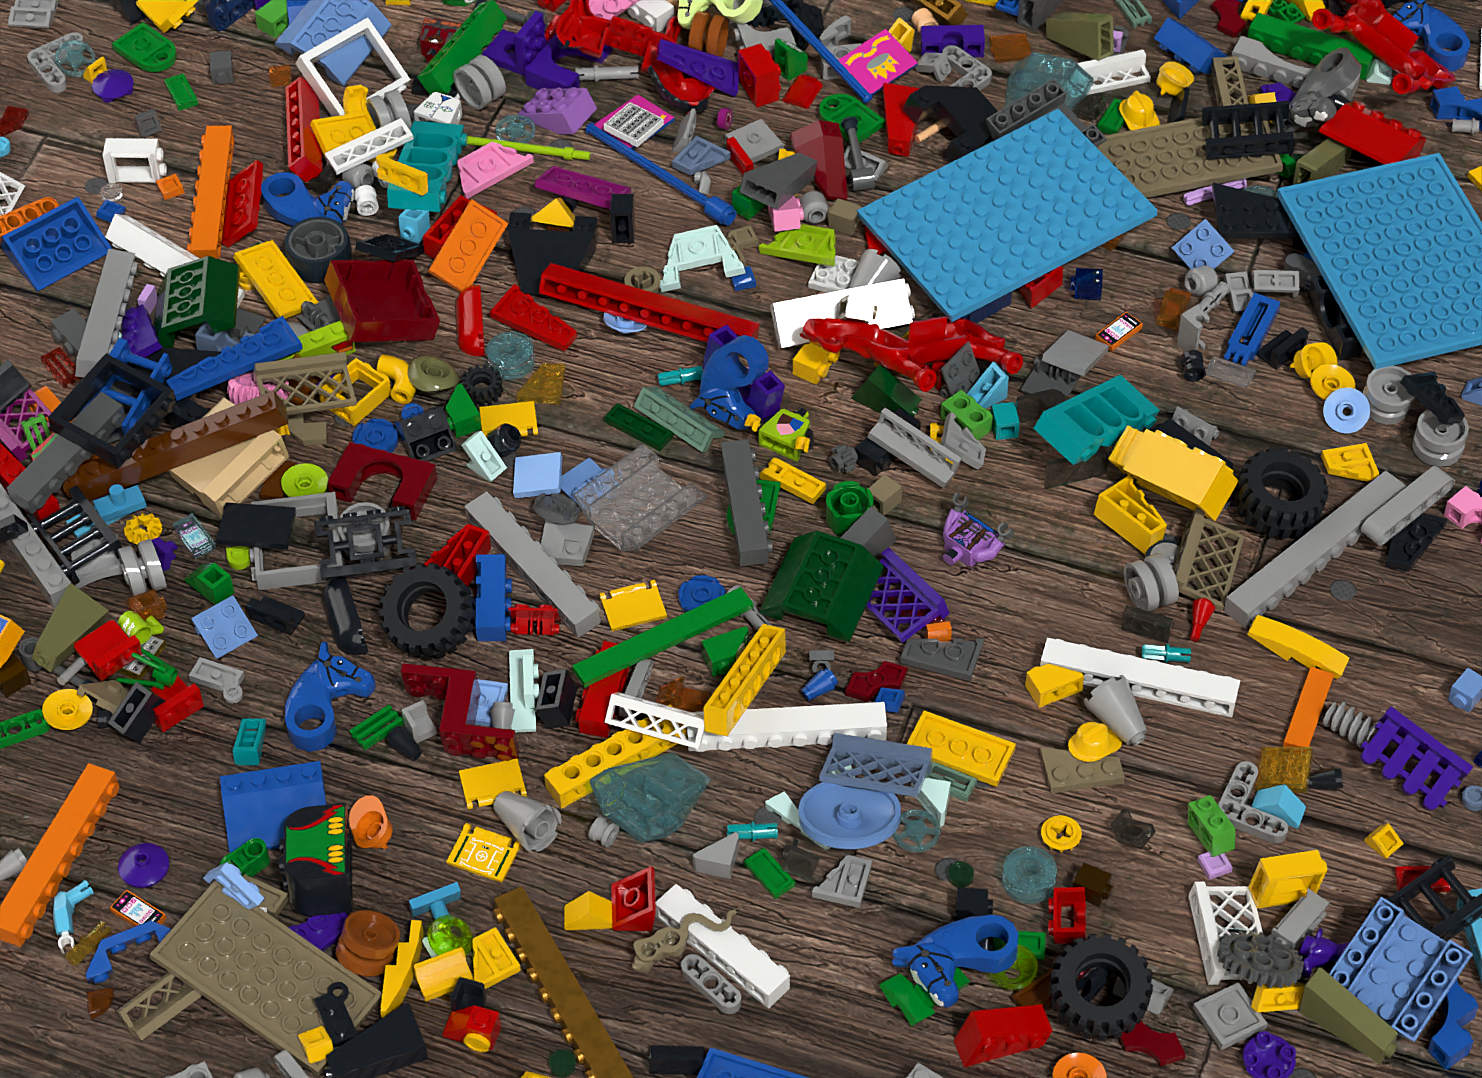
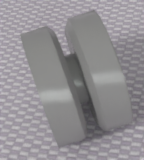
M484 55L475 57L468 64L454 71L453 78L456 89L463 100L473 109L480 110L489 105L491 101L505 94L506 84L503 75L494 62Z
M397 89L384 93L383 99L377 95L366 100L368 112L376 129L402 118L409 130L411 129L412 124L408 109Z
M1393 365L1374 369L1368 375L1362 394L1367 398L1370 405L1369 418L1382 424H1396L1403 421L1409 415L1415 396L1410 395L1407 389L1400 384L1403 376L1411 375L1408 371Z
M1430 410L1424 411L1417 422L1412 444L1414 453L1421 461L1433 466H1450L1458 462L1463 455L1469 426L1467 420L1463 418L1461 423L1445 425L1438 421L1437 417Z
M369 502L356 503L348 507L341 514L340 518H343V514L356 512L357 516L367 515L369 510L380 509L381 513H384L385 510L377 504ZM389 520L370 522L371 524L380 523L382 536L392 535ZM356 524L338 526L340 541L348 540L347 527H355ZM376 531L353 533L355 555L379 552ZM392 544L383 545L384 556L390 551ZM344 550L345 555L350 558L349 550Z
M151 539L138 543L137 548L140 558H137L134 549L130 545L118 549L122 573L134 598L146 595L147 586L145 579L148 580L153 591L167 588L162 567Z
M1161 553L1147 556L1144 562L1136 560L1125 565L1124 579L1126 588L1133 604L1141 613L1154 611L1159 605L1165 607L1178 600L1179 590L1175 573L1166 557Z

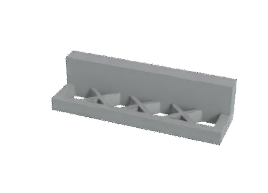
M887 408L881 411L878 423L872 428L867 437L942 488H945L956 475L962 459Z

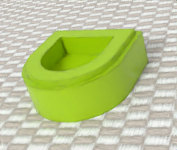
M235 546L226 548L229 566L236 570L247 568L251 564L250 547Z

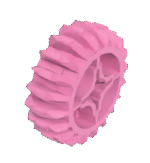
M253 371L243 373L229 380L227 393L230 402L234 403V405L260 396L257 384L254 382ZM272 382L263 383V386L270 391H273L277 386ZM280 388L276 394L286 400L290 392Z

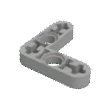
M77 32L69 33L28 53L27 58L30 67L51 92L60 93L66 90V77L55 63L83 50L85 46L83 36ZM55 49H61V51L56 53L51 52ZM46 69H52L51 72L43 73Z
M951 45L943 49V53H945L951 68L963 76L950 86L963 87L964 85H971L981 91L991 83L992 71L987 66L957 46ZM970 64L972 67L964 68L962 65Z
M1245 761L1239 763L1218 804L1224 813L1228 809L1232 810L1229 815H1225L1234 825L1235 829L1271 843L1283 842L1288 832V825L1283 819L1245 805L1256 783L1258 768L1252 762ZM1245 772H1249L1250 774L1247 775L1245 782L1241 781L1242 775ZM1240 789L1244 795L1242 797H1235L1231 794V790ZM1240 813L1242 814L1241 820L1238 819ZM1254 817L1259 821V824L1249 825L1245 819ZM1263 823H1267L1265 829H1262ZM1275 828L1280 829L1277 833L1272 832Z

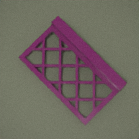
M31 389L25 392L24 399H17L7 408L6 414H0V439L20 462L28 457L25 452L30 448L27 440L24 443L21 442L22 432L24 431L20 422L24 421L25 418L38 417L40 413L44 417H48L52 413ZM28 404H37L36 412L27 413ZM13 405H22L21 413H12ZM10 419H19L18 427H9ZM37 423L38 429L43 438L45 436L44 430L42 426H39V423ZM30 426L29 430L30 432H32L31 435L33 437V440L35 443H37L38 441L35 436L34 430L32 426Z

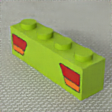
M340 320L297 336L301 341L302 350L275 361L341 352L349 355L356 352L355 342L349 341Z

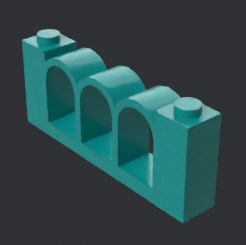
M413 121L410 131L414 139L404 144L398 162L427 173L428 192L422 196L389 183L387 188L388 208L440 212L442 205L446 204L447 201L446 182L452 178V166L456 165L458 154H461L463 147L467 146L468 135L464 133V125Z
M1118 375L1044 411L1033 429L1070 463L1075 465L1081 461L1086 462L1101 446H1112L1118 437L1122 436L1127 426L1138 431L1150 429L1156 423L1157 419L1155 417L1160 410L1122 375Z

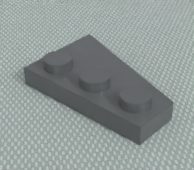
M960 638L946 642H940L938 639H907L900 663L971 682L984 645V638H976V641H963Z

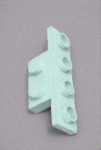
M533 649L509 651L510 703H513V709H515L511 730H515V733L536 732L535 699L539 697V684H535V679L539 678L538 664H534Z

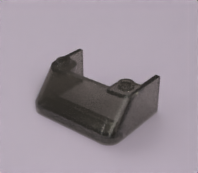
M1056 389L1016 397V410L1019 422L1025 423L1037 420L1044 411L1071 398ZM1101 446L1086 462L1081 461L1075 465L1066 458L1047 462L1045 488L1049 489L1104 475L1108 471L1109 460L1103 447Z

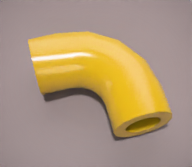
M382 354L378 360L377 371L384 373L388 378L395 381L390 393L391 397L398 403L409 404L416 392V387L411 384L408 378L409 364L397 357Z

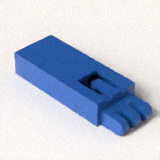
M1257 293L1253 294L1228 342L1227 351L1224 356L1225 360L1229 361L1233 354L1232 362L1237 364L1239 359L1243 358L1241 361V366L1246 367L1249 360H1254L1280 310L1279 301ZM1242 337L1250 339V342L1244 339L1243 344L1239 343Z

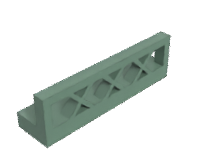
M643 387L635 402L634 407L663 427L673 431L675 435L701 452L708 451L713 438L724 437V430L658 387Z

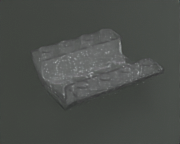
M642 444L574 493V498L591 526H594L597 531L621 551H634L640 549L707 499V495L692 483H689L684 488L659 469V456Z

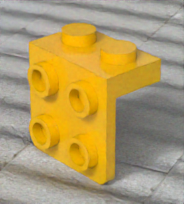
M137 0L136 4L165 33L171 27L175 30L183 22L181 17L183 15L188 17L196 9L193 5L198 0Z

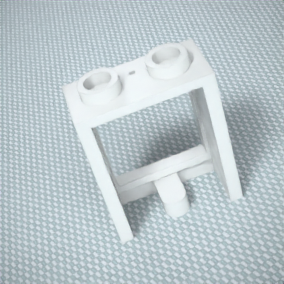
M106 138L102 156L110 186L116 182H156V180L166 176L167 166L166 163H163V148H159L158 139ZM116 158H148L150 166H117Z

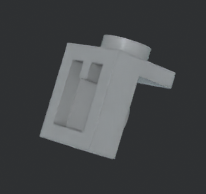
M925 53L918 60V65L915 67L917 72H934L938 82H942L952 71L945 53Z

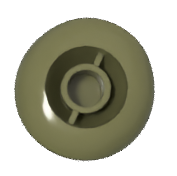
M418 356L410 362L408 367L409 381L414 387L422 391L435 393L439 390L451 388L459 382L458 374L453 366L434 356Z

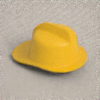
M1169 61L1159 68L1160 72L1156 83L1162 89L1160 95L1163 96L1168 93L1176 96L1185 87L1193 83L1194 76L1185 66Z
M1134 91L1129 98L1121 102L1119 110L1130 131L1160 125L1154 111L1153 101L1149 96Z
M1327 343L1307 344L1303 349L1296 352L1294 363L1290 365V368H1295L1300 377L1310 379L1317 367L1324 364L1337 365V356L1333 348Z
M1087 722L1082 724L1076 734L1070 738L1068 748L1073 757L1078 760L1095 762L1120 749L1122 740L1105 724Z

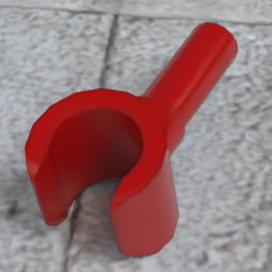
M944 360L936 361L932 366V370L937 372V390H941L943 374L941 368L946 364Z

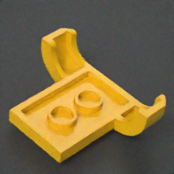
M363 85L346 88L343 96L345 115L312 120L310 126L323 154L376 130V126L366 106L368 88ZM391 149V151L383 154H387L392 159L397 149ZM376 157L368 161L374 163L376 161Z

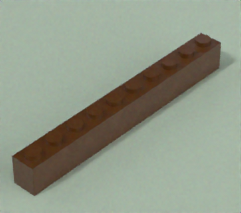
M274 390L147 439L143 445L138 446L133 452L130 460L127 459L120 468L101 458L78 467L74 475L69 476L63 482L64 491L72 499L68 490L77 485L88 501L109 494V489L113 485L119 484L125 488L287 425L286 406Z

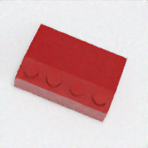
M1359 101L1344 104L1336 112L1335 116L1319 129L1320 133L1385 165L1419 157L1427 139L1421 135L1422 133L1419 130L1403 127L1402 122L1396 119L1389 120L1384 117L1382 112L1378 110L1371 111L1365 108L1366 105Z

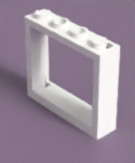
M369 18L362 20L300 55L295 63L332 117L345 115L344 109L319 75L313 63L364 34L397 80L367 97L366 100L377 95L383 99L384 93L397 89L401 94L407 89L406 86L411 80Z

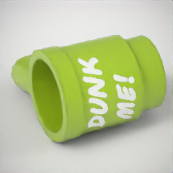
M127 611L118 620V624L129 638L135 635L139 639L140 645L147 642L152 635L164 632L163 625L153 616H149L145 621L133 611Z

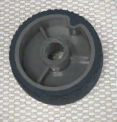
M311 217L297 222L287 232L284 245L285 256L303 282L312 284L325 283L324 279L330 260H351L352 258L349 235L345 227L340 222H337V220L326 217Z

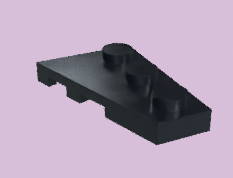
M1435 372L1403 376L1400 384L1407 389L1410 395L1415 396L1424 408L1430 410L1437 417L1438 421L1445 425L1462 422L1465 414L1455 400L1445 394L1447 389L1444 384H1438L1436 381L1438 376Z
M1422 513L1393 536L1385 566L1409 572L1447 525L1448 519Z

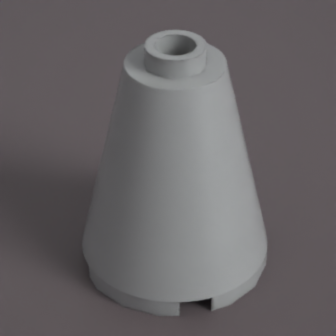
M867 249L861 256L849 289L899 280L901 277L899 275L900 267L886 254L881 257L876 254L878 250Z
M1119 675L1120 680L1116 681L1114 677L1110 678L1090 693L1093 697L1089 701L1085 698L1083 704L1127 745L1133 744V746H1136L1146 739L1147 728L1126 677Z
M504 791L495 798L494 811L520 845L527 851H542L556 838L558 833L555 830L557 824L561 826L562 819L561 813L555 807L510 791Z

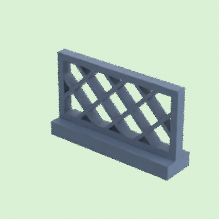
M835 733L832 739L833 746L819 775V781L918 797L926 775L930 774L932 769V748ZM854 764L856 768L847 771L845 767ZM878 768L881 771L875 774H871L869 772L870 770ZM835 770H839L841 772L837 775L828 774L829 772ZM902 772L905 775L900 778H896L894 776V774ZM863 774L865 777L859 779L854 778L853 776ZM886 777L889 779V782L886 783L878 781ZM912 782L915 786L908 787L903 786L902 784Z

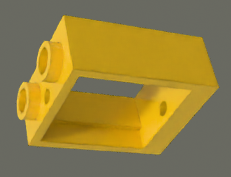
M357 358L347 365L351 383L353 384L356 380L360 379L374 389L362 398L356 406L328 409L353 426L357 425L391 393L390 380L387 375L379 373L368 363L362 362ZM343 373L336 374L332 379L340 383L344 378ZM327 382L321 388L332 393L336 387ZM339 390L338 393L335 395L341 400L346 399L345 397L340 395L341 393H343L342 390ZM319 394L321 403L325 402L328 399L323 395Z
M1318 850L1261 858L1248 887L1256 908L1297 903L1302 896L1305 898L1308 888L1317 894L1325 874H1327V864L1321 858Z

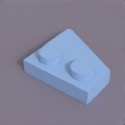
M227 862L210 870L203 877L208 883L213 879L224 886L222 892L235 899L248 910L258 906L264 899L260 894L259 888L255 884L247 882L241 876L240 870Z

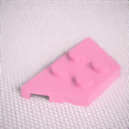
M490 142L457 160L464 197L470 198L534 163L533 156L531 154L523 156L517 154L516 149Z

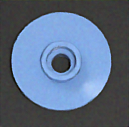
M604 313V322L621 333L638 332L647 327L643 323Z
M1341 388L1328 396L1324 404L1323 414L1327 424L1333 430L1339 433L1350 434L1357 432L1365 426L1370 416V405L1367 398L1360 391L1353 388ZM1344 408L1351 409L1352 412L1349 416H1345L1342 413Z

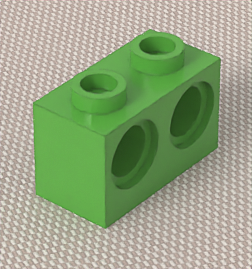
M958 391L941 403L940 419L945 422L946 416L953 412L957 416L954 421L963 430L967 427L976 440L981 439L992 431L993 415L964 391Z
M1209 795L1188 803V825L1210 855L1215 857L1234 850L1235 827L1213 797Z

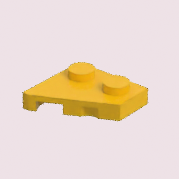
M1367 443L1322 450L1321 458L1328 474L1372 482L1380 475Z
M496 927L473 938L474 981L484 983L485 989L521 971L520 964Z

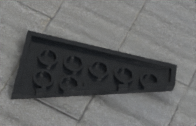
M1213 182L1212 194L1217 232L1222 238L1301 239L1278 198Z

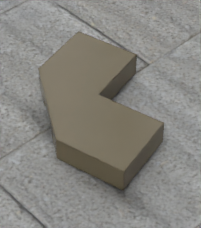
M751 225L730 231L726 239L739 261L746 266V259L741 250L759 245V240Z
M304 413L287 415L289 432L299 443L304 446L327 444L326 422L304 423Z

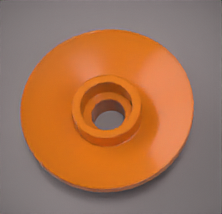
M1071 1053L1062 1057L1056 1063L1053 1070V1078H1107L1105 1068L1101 1062L1085 1053Z

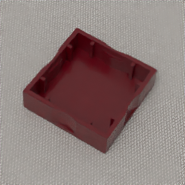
M330 260L324 281L350 342L434 340L440 324V318L431 298L424 289L423 280L414 260H400L396 262L389 260Z

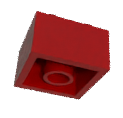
M762 43L738 50L739 82L755 107L779 101V91H781L779 76L781 75V69L772 60L770 51L766 50Z

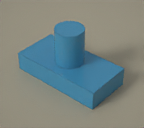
M119 484L113 485L109 489L110 495L93 501L96 511L105 522L147 507L138 485L125 490Z
M452 883L409 900V910L412 917L431 910L437 925L450 921L451 917L446 904L461 898V890L458 883Z

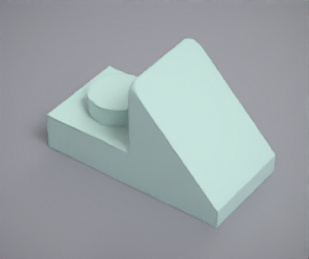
M477 431L461 444L471 459L466 464L467 467L487 481L491 482L507 468L482 431Z

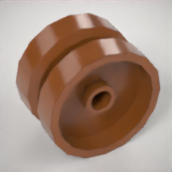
M697 11L692 21L688 47L723 57L728 40L729 18L719 14L712 18L708 12Z
M359 910L351 913L344 922L342 934L336 946L335 954L338 961L345 969L354 974L367 977L385 973V965H391L394 952L400 940L399 928L391 918L380 912Z

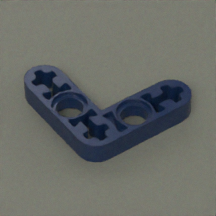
M205 0L209 25L219 32L224 31L256 6L254 0H229L228 2L226 0Z

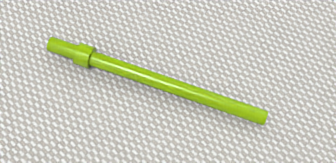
M468 136L467 145L485 146L490 142H495L503 147L516 149V151L559 156L565 160H590L591 152L575 150L573 147L557 148Z

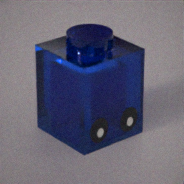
M1076 268L1075 277L1071 276L1070 290H1074V299L1101 301L1103 269Z

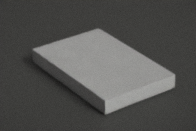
M1068 330L1043 354L1042 361L1083 377L1108 352L1109 345Z

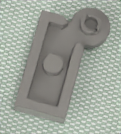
M202 657L198 659L189 674L191 682L223 692L224 699L228 703H237L243 698V691L240 687L245 677L243 671Z

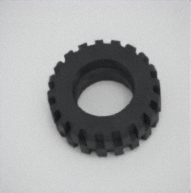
M1271 448L1267 449L1266 452L1262 450L1255 453L1254 456H1250L1243 465L1238 477L1239 482L1233 490L1234 506L1238 507L1236 511L1239 516L1245 518L1244 522L1249 527L1252 525L1255 528L1254 530L1260 534L1261 532L1266 533L1271 538L1279 536V539H1288L1289 536L1292 538L1299 537L1301 534L1309 532L1316 525L1327 502L1329 492L1325 476L1320 474V468L1317 465H1313L1311 459L1300 456L1299 452H1288V449L1284 448L1279 450ZM1265 486L1283 488L1291 493L1296 501L1276 498L1266 490Z
M418 563L415 565V569L408 566L403 569L404 573L399 576L396 573L392 577L394 582L391 585L386 584L383 589L386 595L385 597L381 596L379 604L383 607V609L378 610L379 618L383 621L380 625L387 634L388 639L410 656L417 659L421 656L424 660H432L434 655L438 659L446 656V651L453 653L458 650L456 645L459 642L464 644L467 640L465 637L466 633L472 632L474 625L470 622L476 619V611L472 608L475 606L474 598L470 595L471 591L456 574L444 566L440 567L435 563H429L428 566L424 563ZM429 592L442 593L446 598L447 604L442 620L429 630H413L409 626L408 615L414 601L421 595Z
M1096 933L1088 934L1085 941L1082 937L1075 939L1073 945H1067L1062 950L1061 956L1057 957L1050 978L1049 997L1052 998L1051 1006L1053 1011L1059 1012L1058 1019L1062 1024L1066 1022L1070 1024L1068 1030L1074 1034L1079 1030L1083 1032L1082 1037L1089 1040L1091 1035L1098 1036V1041H1106L1107 1036L1111 1035L1114 1040L1120 1038L1124 1031L1127 1034L1134 1030L1136 1023L1140 1024L1144 1018L1153 992V984H1151L1153 976L1151 970L1147 969L1148 962L1146 958L1138 956L1139 949L1134 945H1131V947L1125 945V939L1121 937L1118 938V941L1111 939L1112 934L1104 933L1103 938H1097ZM1091 968L1110 970L1124 983L1126 989L1125 996L1122 1001L1112 1006L1093 1005L1079 994L1076 988L1078 975Z

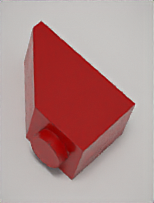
M475 1005L453 1011L450 1014L442 1036L464 1043L466 1034H479L489 1040V1050H493L501 1030L500 1014L497 1011Z

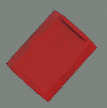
M804 74L799 75L795 78L781 101L808 109L823 87V84L817 78Z

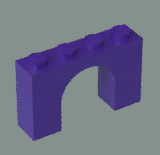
M555 35L552 39H549L543 50L537 53L536 58L526 66L524 71L526 85L537 90L542 88H580L579 74L560 67L555 62L565 56L578 55L602 64L612 52V47L604 44L599 59L584 54L577 48L560 49L556 43L557 35Z
M728 325L709 334L703 369L715 350L738 337ZM771 370L754 381L752 385L738 387L746 405L752 408L761 419L776 414L779 411L785 385Z

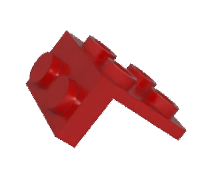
M114 620L106 622L74 644L75 651L100 681H103L134 661L136 658L132 657V653L142 655L139 639L135 635L129 638Z
M178 675L171 687L165 685L163 690L156 687L150 689L166 700L153 709L156 719L154 723L162 732H165L204 707L200 689L195 683L188 687Z

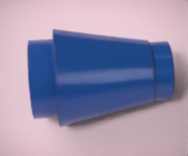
M828 668L820 669L801 689V693L807 701H810L834 690V686L838 684V681Z

